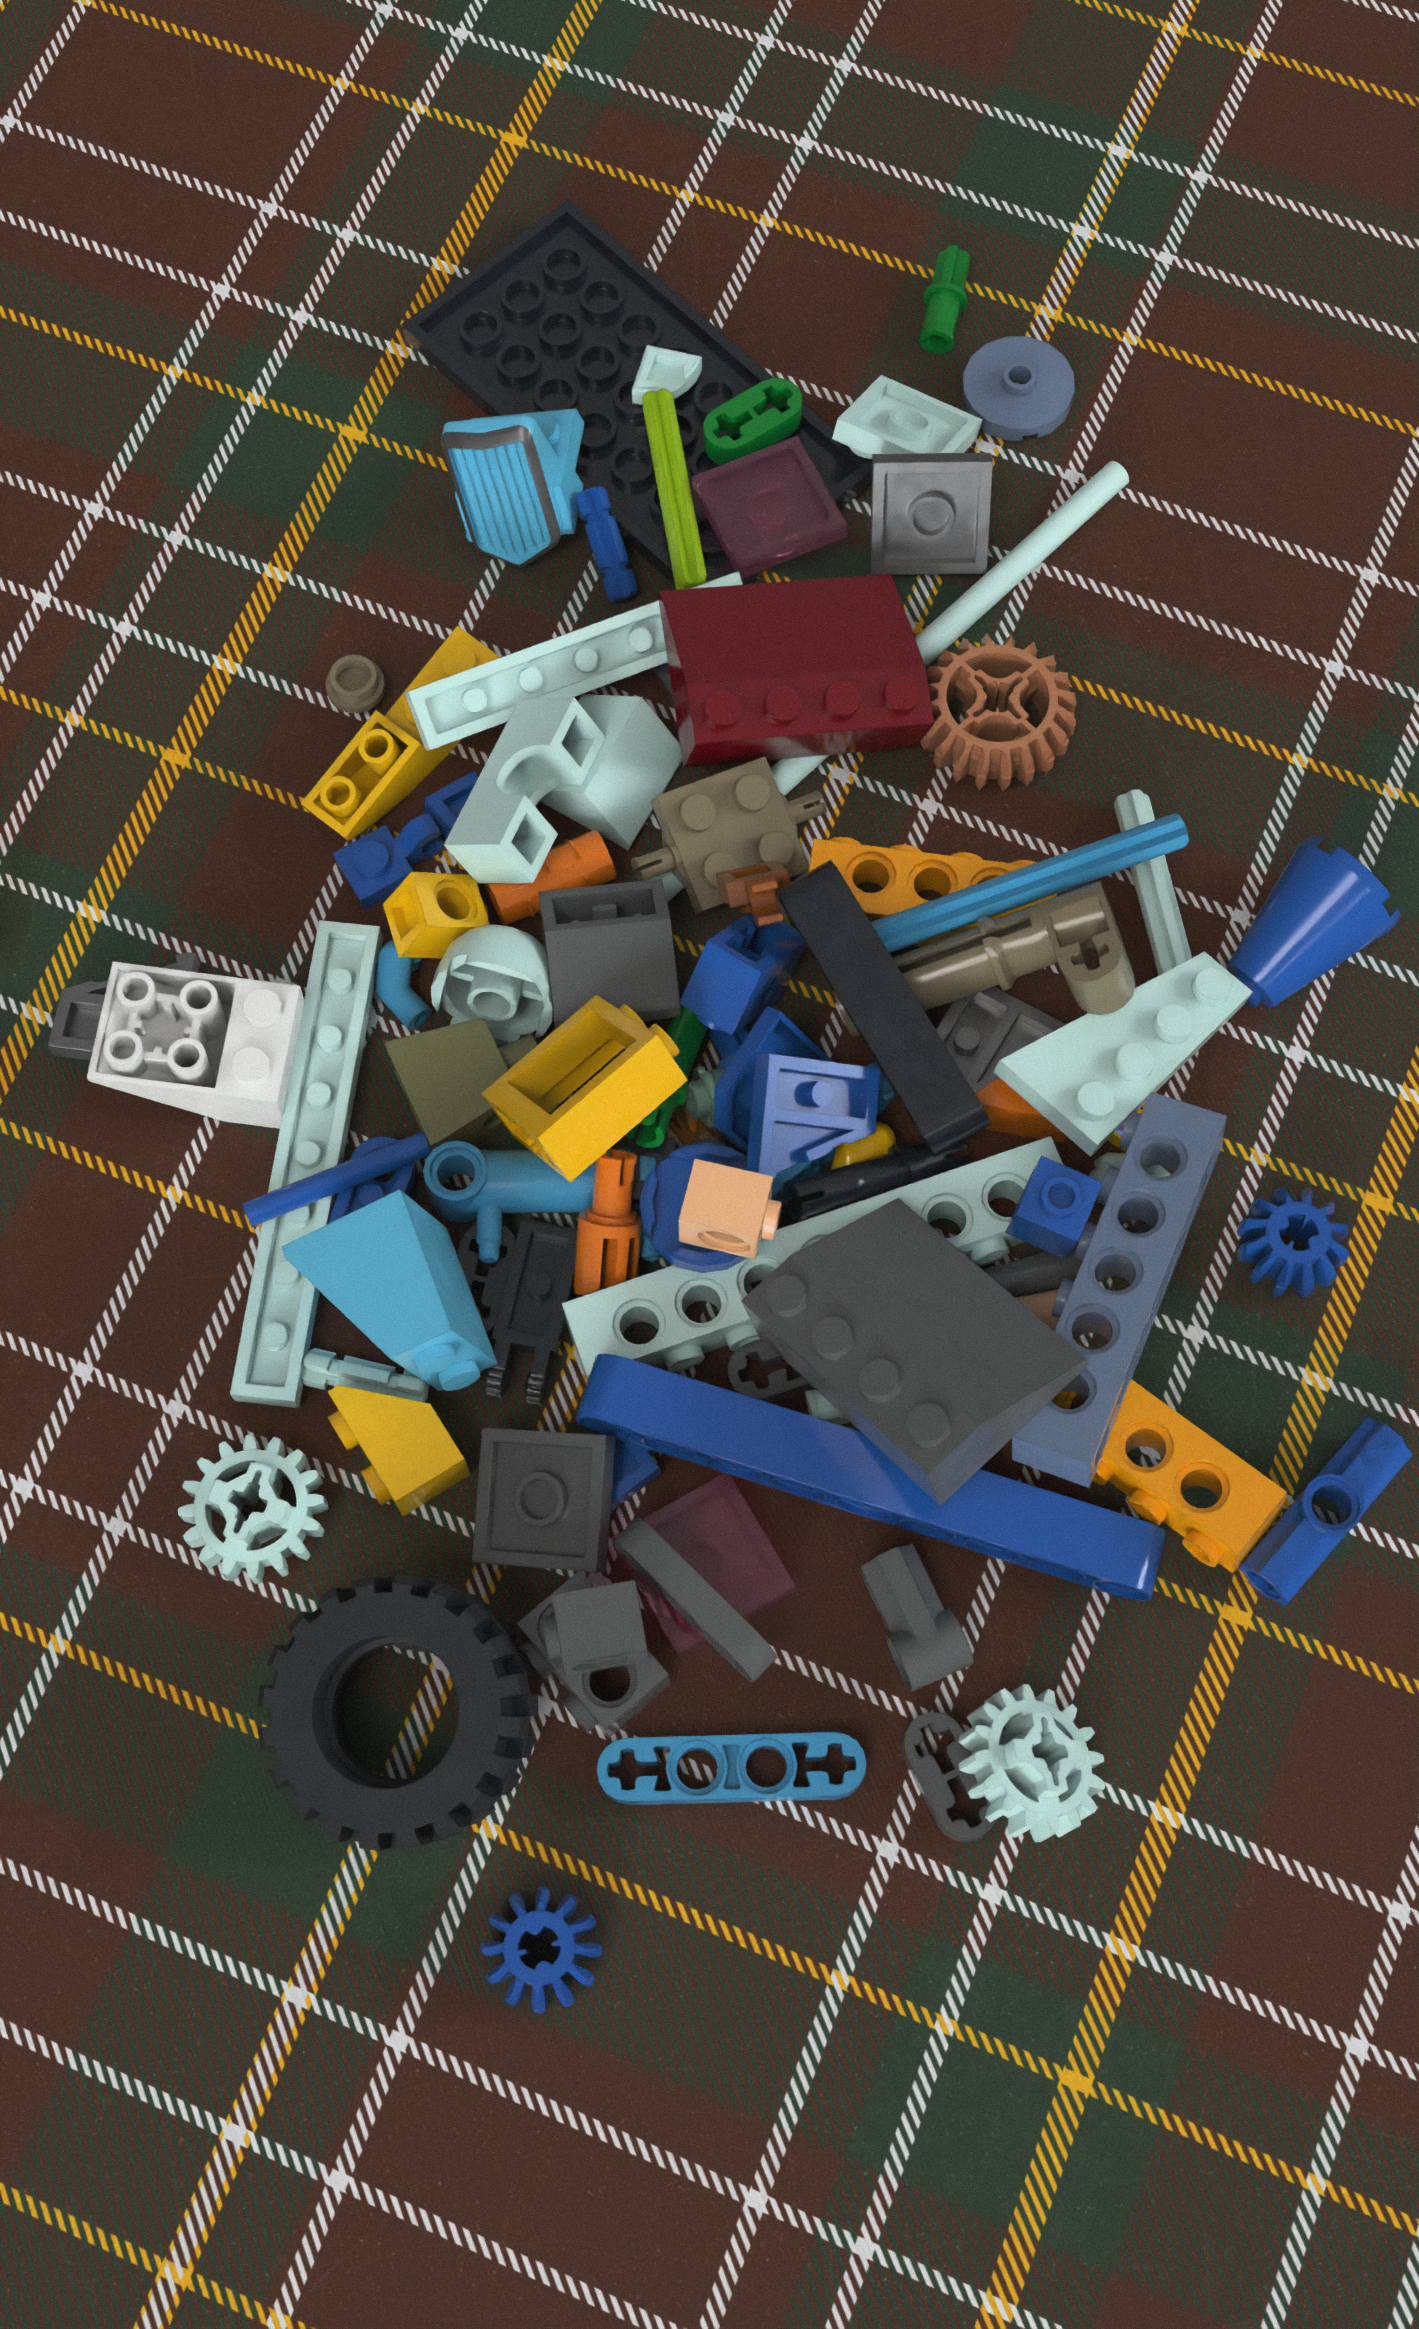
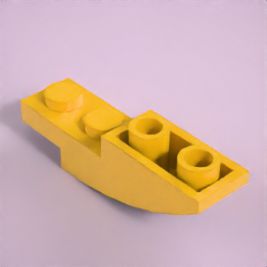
M457 626L404 692L498 659L500 656ZM404 692L385 716L375 710L301 802L305 809L348 842L376 823L408 796L461 741L459 739L426 751Z

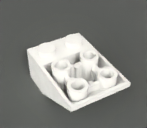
M112 962L87 1079L96 1084L224 1122L280 1129L304 1006L301 987L299 985Z

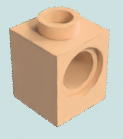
M694 1159L678 1220L679 1242L756 1260L761 1238L774 1240L780 1217L782 1202L771 1200L773 1177Z

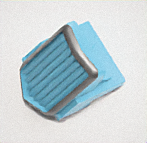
M576 408L472 418L471 420L452 421L444 424L441 445L456 489L455 498L466 529V538L469 542H473L479 551L522 568L554 548L559 543L561 535L574 534L579 512L576 497L578 493L583 491L584 486L575 472L584 428V421Z

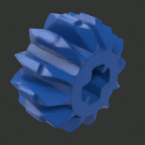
M1284 1187L1275 1190L1271 1197V1203L1262 1198L1256 1199L1249 1208L1251 1218L1241 1220L1237 1228V1236L1246 1241L1237 1251L1238 1261L1257 1263L1249 1276L1251 1283L1261 1282L1266 1276L1274 1280L1272 1285L1274 1297L1282 1296L1290 1283L1301 1299L1310 1296L1314 1290V1283L1322 1287L1330 1286L1337 1277L1334 1267L1343 1266L1348 1259V1249L1339 1244L1348 1234V1224L1328 1221L1335 1211L1334 1202L1325 1203L1319 1209L1311 1205L1313 1196L1310 1188L1302 1190L1296 1202L1293 1201ZM1283 1235L1292 1236V1240L1288 1245L1283 1243L1281 1239ZM1297 1240L1303 1245L1301 1251L1292 1249Z
M541 1886L538 1887L535 1895L536 1911L530 1912L523 1897L519 1893H514L509 1897V1902L518 1918L512 1924L502 1915L492 1913L488 1923L497 1931L506 1934L504 1942L486 1941L482 1942L480 1952L484 1956L504 1957L505 1962L491 1968L486 1974L488 1983L491 1985L500 1984L514 1975L516 1978L505 1996V2002L511 2006H517L522 2001L529 1986H532L531 2004L533 2012L537 2014H544L546 2012L548 1988H554L558 2000L564 2007L573 2005L575 2002L574 1996L565 1981L572 1975L582 1985L591 1987L595 1981V1976L587 1969L578 1966L579 1957L588 1959L600 1958L603 1952L600 1944L593 1942L578 1943L577 1938L591 1932L597 1926V1922L592 1915L582 1916L570 1925L567 1924L576 1910L577 1898L572 1894H567L560 1901L556 1911L552 1913L551 1891L548 1887ZM548 1931L556 1933L558 1940L552 1942L551 1945L555 1949L560 1950L558 1959L553 1965L546 1961H541L535 1969H531L525 1961L532 1957V1954L524 1949L526 1941L531 1935L537 1939H543Z

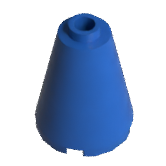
M1309 836L1297 847L1226 966L1233 976L1253 991L1245 1003L1251 1008H1256L1259 1004L1268 1008L1275 1007L1388 933L1399 922L1401 916L1399 909L1397 908L1388 914L1383 906V903L1391 896L1385 886L1368 868L1338 846L1330 855L1316 848L1324 838Z

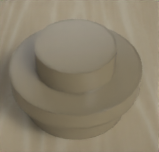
M347 655L338 659L331 667L326 678V691L329 700L336 708L344 712L362 713L368 711L381 701L385 693L386 685L381 669L377 664L361 655Z

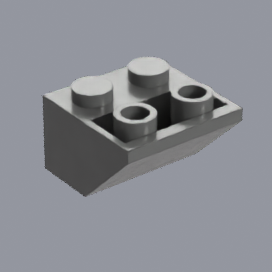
M662 879L538 892L541 939L547 954L555 1030L595 995H598L616 1008L626 1004L642 1021L681 1017L671 919Z

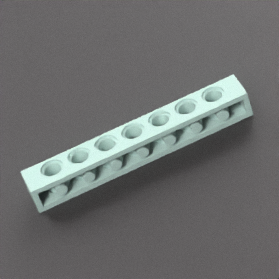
M1049 1136L777 1229L773 1241L763 1239L760 1242L756 1260L747 1258L728 1270L698 1273L672 1265L562 1303L566 1324L586 1381L588 1382L595 1357L598 1354L617 1355L660 1369L667 1367V1370L670 1372H678L702 1362L705 1359L704 1353L727 1345L731 1351H736L743 1345L760 1340L761 1338L758 1336L741 1302L748 1295L745 1291L747 1287L755 1281L764 1280L790 1255L897 1198L902 1200L928 1224L938 1218L954 1221L961 1229V1233L946 1239L977 1266H985L1002 1259L1010 1252V1247L1024 1243V1241L1005 1233L1011 1217H1003L996 1214L990 1208L989 1202L996 1198H1007L1018 1204L1029 1176L1041 1156L1063 1165L1052 1137ZM697 1301L710 1302L719 1309L718 1315L706 1323L694 1322L687 1318L684 1312L689 1305ZM636 1322L650 1323L658 1330L656 1336L650 1342L639 1345L628 1342L623 1337V1333L627 1327Z

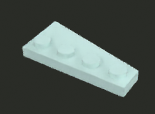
M1204 951L1136 987L1132 998L1119 1010L1104 1015L1087 1013L999 1060L993 1073L1091 1157L1128 1120L1132 1111L1136 1112L1148 1100L1151 1092H1157L1246 1003L1253 991Z

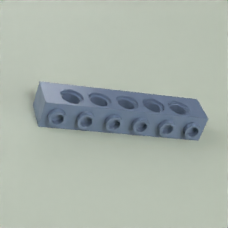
M1154 1092L1150 1093L1142 1114L1134 1111L1130 1113L1120 1141V1148L1127 1150L1120 1169L1109 1166L1104 1176L1097 1202L1105 1205L1098 1224L1089 1221L1085 1224L1075 1252V1259L1082 1261L1075 1281L1067 1278L1063 1279L1052 1308V1316L1059 1318L1054 1332L1084 1356L1088 1362V1366L1061 1392H1076L1086 1402L1075 1409H1063L1050 1401L1012 1438V1460L1090 1488L1222 1148L1226 1115ZM1161 1165L1171 1169L1174 1173L1167 1177H1155L1148 1174L1145 1169L1150 1166ZM1131 1220H1140L1149 1224L1152 1229L1145 1233L1136 1234L1125 1230L1121 1225ZM1108 1276H1118L1127 1280L1131 1285L1121 1291H1111L1103 1288L1098 1282ZM1085 1333H1096L1103 1336L1109 1343L1100 1349L1090 1350L1078 1345L1075 1339Z

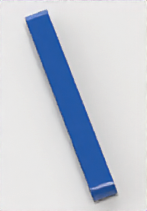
M598 1354L595 1357L576 1416L577 1423L591 1431L602 1435L616 1436V1439L1114 1596L1137 1601H1148L1152 1598L1167 1535L1164 1529L1155 1524L981 1469L940 1506L860 1431L625 1357L611 1354Z

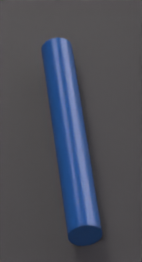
M421 1131L242 1203L251 1227L428 1157L431 1149L424 1132Z

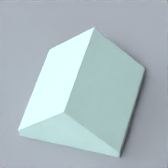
M582 694L578 701L606 738L582 785L558 787L546 794L540 802L588 829L598 831L604 838L629 851L654 810L650 801L657 795L664 793L682 763L680 743L642 697Z

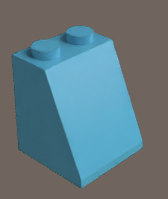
M400 1189L282 1246L285 1258L391 1360L438 1391L443 1389L453 1391L467 1387L479 1379L481 1371L498 1364L448 1229Z

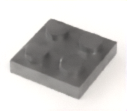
M991 453L872 454L871 575L987 573L993 468Z

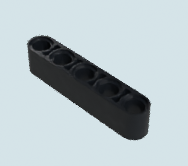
M830 859L778 890L776 895L933 1156L936 1157L991 1125L980 1101L833 861Z

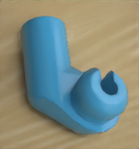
M391 940L382 947L377 955L375 992L408 1030L413 1031L425 1024L432 1014V1009L410 987L411 972L418 969L419 964L417 962H420L422 958H398L394 941Z

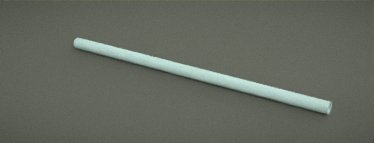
M1115 461L1107 463L915 637L925 668L1129 483L1128 473L1122 465ZM829 755L780 759L770 769L777 787L783 796L788 794ZM672 871L649 879H662L667 903L684 888V885L673 875Z

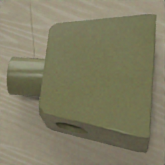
M473 1019L393 1039L384 1043L398 1082L420 1130L424 1132L432 1152L433 1149L441 1144L451 1141L467 1142L475 1146L505 1127L481 1093L534 1049L537 1043L530 1034L498 1048L485 1020Z

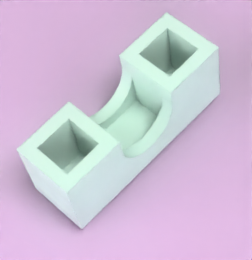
M575 697L518 700L444 843L446 849L477 883H534L558 835L535 806L546 794L558 787L582 785L606 738Z

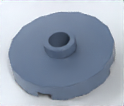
M1008 336L986 343L970 357L963 372L962 397L966 404V412L983 419L980 428L985 433L1007 441H1023V436H1031L1037 433V438L1050 434L1066 420L1073 404L1075 394L1074 372L1067 359L1049 343L1028 336Z

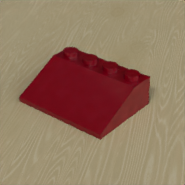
M892 574L659 591L658 600L684 768L751 762L762 757H766L767 760L912 748L917 747L934 724L925 664Z

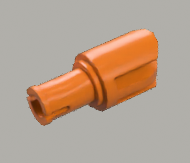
M610 1149V1157H607L606 1151L596 1160L593 1202L591 1206L587 1207L585 1211L580 1212L578 1216L573 1289L577 1295H588L639 1276L643 1226L641 1217L637 1215L634 1209H631L634 1167L637 1162V1155L632 1152Z

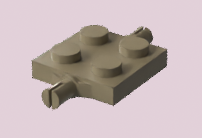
M766 757L657 795L650 802L662 829L663 848L640 857L632 858L631 865L633 871L656 864L635 874V877L638 881H646L672 871L673 875L684 885L695 914L698 915L726 904L720 898L716 873L776 860L787 870L789 880L803 875L809 871V864L797 837L796 824L825 815L827 813L826 802L804 809V807L815 804L824 797L818 790H815L810 794L787 802L777 787Z

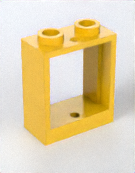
M595 995L481 1094L516 1140L571 1183L688 1080L674 1060L680 1053L678 1047L660 1026L653 1024L650 1028H647L641 1018L626 1004L616 1008L598 995ZM624 1048L626 1049L610 1064H608L602 1071H600L595 1077H593L587 1084H585L580 1090H578L572 1097H570L565 1103H563L557 1110H555L551 1115L549 1114L561 1102H563L568 1096H570L576 1089H578L583 1083H585L590 1077H592L598 1070H600L605 1064H607L613 1057H615L620 1051H622Z

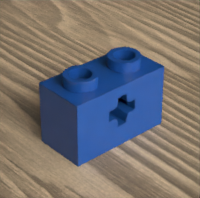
M747 913L707 940L679 1004L696 1013L699 1021L705 1026L717 1031H725L733 1036L759 1016L767 1006L770 1007L782 998L806 945L796 928L783 921L757 927L752 913Z

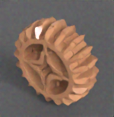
M986 633L981 639L980 647H974L963 638L962 642L958 645L957 654L943 650L942 654L938 657L937 666H928V670H926L934 724L920 741L923 752H934L933 762L936 764V769L954 765L952 776L957 783L967 774L975 776V785L978 790L985 786L987 779H996L1003 792L1010 786L1011 777L1015 776L1027 787L1029 782L1033 780L1035 770L1047 775L1048 771L1053 768L1054 759L1062 758V755L1066 753L1069 737L1073 735L1076 725V719L1074 718L1077 703L1075 693L1068 691L1070 684L1068 672H1055L1057 663L1055 662L1054 655L1037 659L1038 649L1035 642H1032L1023 650L1016 648L1012 634L1004 641L1003 645H994L992 639ZM955 697L963 703V711L966 713L965 720L959 725L952 717L948 705ZM1030 700L1037 707L1042 719L1037 728L1028 722L1029 714L1024 710L1025 704Z

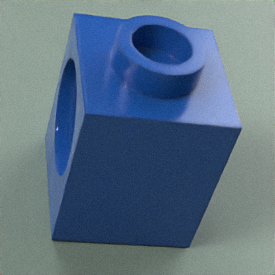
M1041 1156L1029 1176L1005 1233L1062 1259H1066L1078 1243L1103 1182Z

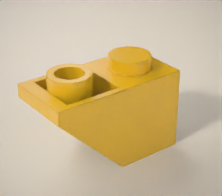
M338 1385L328 1391L338 1411L327 1418L347 1451L360 1445L371 1465L360 1472L381 1506L393 1499L402 1516H405L471 1475L464 1457L431 1404Z

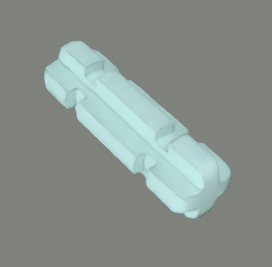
M317 1348L311 1349L303 1360L301 1379L305 1386L326 1390L327 1385L334 1387L343 1385L426 1403L429 1384L406 1369L403 1375L397 1374L396 1367L347 1355H345L344 1360H338L336 1353Z

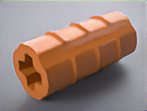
M593 830L571 840L565 839L564 843L552 847L534 883H484L500 922L502 925L507 926L528 916L534 917L537 912H540L539 891L598 886L613 881L617 877L614 864L598 831Z

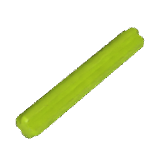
M665 388L658 391L649 390L642 397L643 412L676 590L690 589L706 583L707 574L673 394Z

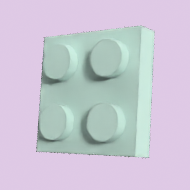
M880 375L837 419L832 439L849 446L856 455L872 459V454L965 453L977 439L983 419Z

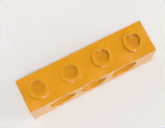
M834 837L829 840L813 839L809 872L831 859L869 921L873 922L929 902L917 894L920 891L934 890L946 896L1037 862L1018 860L1012 863L983 860L980 856L967 852H958L949 856L925 853L910 845H894L886 848L862 845L857 840L848 837ZM864 882H872L878 884L883 889L876 893H866L859 890L856 886ZM1057 893L1045 897L1043 899L1031 902L1029 904L1017 907L1015 909L1006 911L1004 913L992 916L990 918L995 920L1005 915L1014 913L1016 911L1054 898L1057 896ZM976 922L912 946L922 947L976 927L978 924Z
M1075 1339V1342H1076L1078 1345H1080L1081 1347H1083V1348H1085V1349H1089L1088 1347H1086L1085 1345H1083L1081 1342H1079L1077 1339ZM1132 1379L1092 1480L1100 1485H1105L1107 1481L1112 1483L1129 1496L1127 1499L1129 1506L1140 1517L1157 1526L1164 1522L1184 1537L1182 1540L1184 1547L1195 1558L1210 1567H1216L1219 1563L1231 1573L1235 1572L1281 1514L1287 1491ZM1072 1391L1059 1392L1051 1400L1056 1406L1063 1409H1075L1086 1402L1081 1395ZM1146 1446L1156 1450L1163 1460L1152 1467H1141L1134 1464L1128 1458L1127 1453L1136 1447ZM1193 1486H1202L1211 1490L1218 1502L1208 1508H1196L1185 1501L1182 1492Z

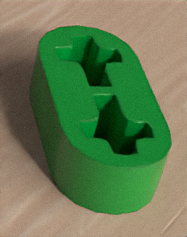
M770 378L712 410L703 423L704 450L707 456L717 464L735 466L749 460L794 433L802 421V394L798 386L783 378ZM773 404L776 407L766 411V405ZM787 406L785 412L781 413L778 410L779 408ZM726 431L730 436L739 433V439L733 441L728 435L719 438V433Z

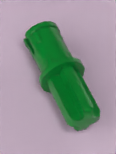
M954 244L948 245L946 250L938 253L932 284L925 289L923 295L926 312L918 340H920L919 345L921 348L933 354H945L953 349L958 316L965 310L968 297L964 288L971 258L967 251L960 250L958 245Z

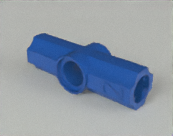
M1366 1417L1241 1563L1239 1569L1246 1576L1249 1584L1267 1599H1272L1282 1606H1286L1339 1542L1358 1524L1365 1511L1412 1457L1413 1453L1405 1445L1404 1439L1385 1423H1378ZM1320 1497L1333 1502L1340 1513V1524L1331 1525L1320 1521L1313 1512L1311 1506L1312 1499Z

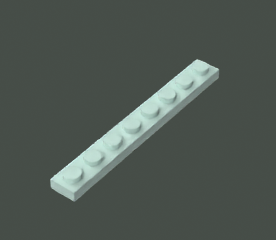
M319 920L268 1193L343 1163L376 980L377 955L381 950L383 941L380 926ZM337 1193L262 1223L230 1391L234 1401L299 1408L303 1389L301 1379L303 1360L310 1350L320 1291L285 1258L282 1246L329 1224Z

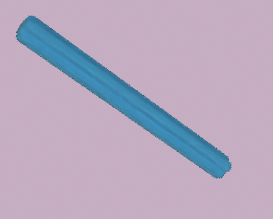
M1173 813L873 921L871 924L888 952L892 953L976 923L977 918L980 916L992 917L1182 849L1189 842L1188 831L1181 816Z

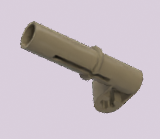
M1100 880L995 920L985 915L977 918L978 926L893 957L894 962L924 1011L934 1009L996 985H1000L1003 991L1012 988L1016 978L1058 963L1077 1005L1087 1013L1096 1015L1113 1013L1126 1005L1132 998L1135 990V976ZM1096 949L1100 967L1091 970L1084 953ZM835 995L838 1008L850 1035L853 1038L860 1036Z

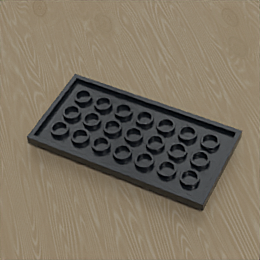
M569 199L565 200L401 324L404 339L489 417L576 408L584 421L575 469L584 485L583 491L597 486H603L606 489L612 506V511L609 515L615 516L621 537L674 585V576L643 405L632 403V388L647 345L702 357L700 376L688 391L674 399L707 582L739 571L743 585L749 584L872 483V462L853 453L849 446L833 440L834 429L803 402L802 421L798 429L790 436L735 466H723L712 461L704 450L703 423L707 415L718 406L758 383L774 377ZM773 404L766 405V411L776 408ZM787 406L779 408L778 410L781 413L785 412ZM726 431L719 433V438L728 435L733 441L739 439V433L733 436L727 434Z

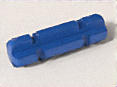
M603 486L591 487L577 494L576 503L582 520H587L588 522L585 525V530L599 573H604L605 575L602 580L607 598L611 603L623 602L637 595L638 586L632 569H627L626 567L629 564V559L615 516L609 515L612 511V506L607 491Z

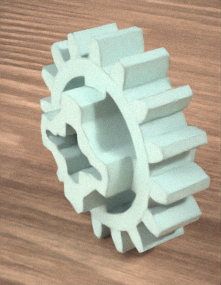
M253 1434L246 1435L243 1451L236 1453L224 1441L219 1444V1452L222 1458L219 1462L213 1464L202 1457L197 1461L200 1470L205 1474L202 1481H184L183 1489L195 1500L194 1504L178 1508V1515L184 1522L196 1524V1526L190 1528L183 1535L185 1542L191 1548L204 1546L198 1559L208 1569L217 1565L223 1559L221 1574L227 1580L234 1581L240 1574L241 1569L246 1568L249 1578L255 1584L262 1583L264 1568L271 1565L284 1577L289 1574L286 1561L288 1556L293 1553L306 1561L311 1556L307 1547L303 1544L305 1537H323L325 1530L312 1517L313 1514L328 1510V1502L322 1495L311 1494V1492L323 1484V1481L316 1470L301 1473L305 1469L308 1460L299 1449L284 1458L285 1445L279 1438L273 1437L266 1449L261 1450ZM247 1470L246 1474H243L229 1482H226L234 1475ZM283 1475L293 1484L296 1493V1507L290 1506L287 1501L282 1500L280 1497L284 1485L281 1482ZM261 1498L267 1506L263 1513L252 1512L247 1520L241 1513L244 1505L255 1506ZM212 1511L218 1512L220 1516L226 1519L227 1524L223 1535L226 1537L224 1543L217 1538L211 1519ZM282 1535L275 1543L259 1549L262 1543Z
M1023 1684L1011 1693L1006 1688L998 1691L985 1700L983 1705L968 1715L967 1719L972 1728L961 1734L958 1742L966 1749L972 1751V1755L959 1763V1770L968 1774H975L977 1784L972 1786L967 1793L971 1799L983 1796L987 1798L990 1805L985 1818L990 1823L1004 1815L1008 1818V1832L1010 1836L1016 1838L1030 1829L1034 1841L1042 1842L1054 1834L1058 1837L1065 1835L1079 1827L1082 1819L1095 1813L1098 1807L1091 1797L1105 1789V1782L1092 1774V1768L1104 1762V1756L1098 1752L1088 1750L1086 1741L1090 1740L1095 1732L1092 1727H1083L1078 1730L1073 1723L1077 1713V1708L1073 1704L1060 1711L1055 1708L1054 1691L1048 1689L1034 1697L1029 1684Z

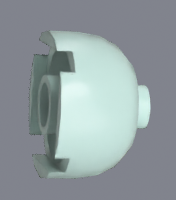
M492 924L472 928L452 941L443 955L431 985L432 1005L438 1013L441 1004L444 1010L452 1016L450 1025L473 1019H484L496 1045L504 1046L518 1040L520 1035L531 1034L536 1031L535 1040L544 1035L553 1022V1003L545 946L532 935L514 927Z

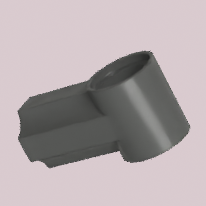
M913 1543L888 1550L860 1566V1573L865 1586L889 1633L886 1635L888 1648L910 1692L974 1664L973 1654L962 1627L951 1609L943 1608Z

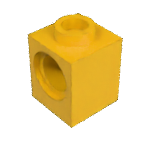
M410 872L383 903L398 958L442 959L451 942L474 927L490 925L487 906L481 898L477 882L470 874Z

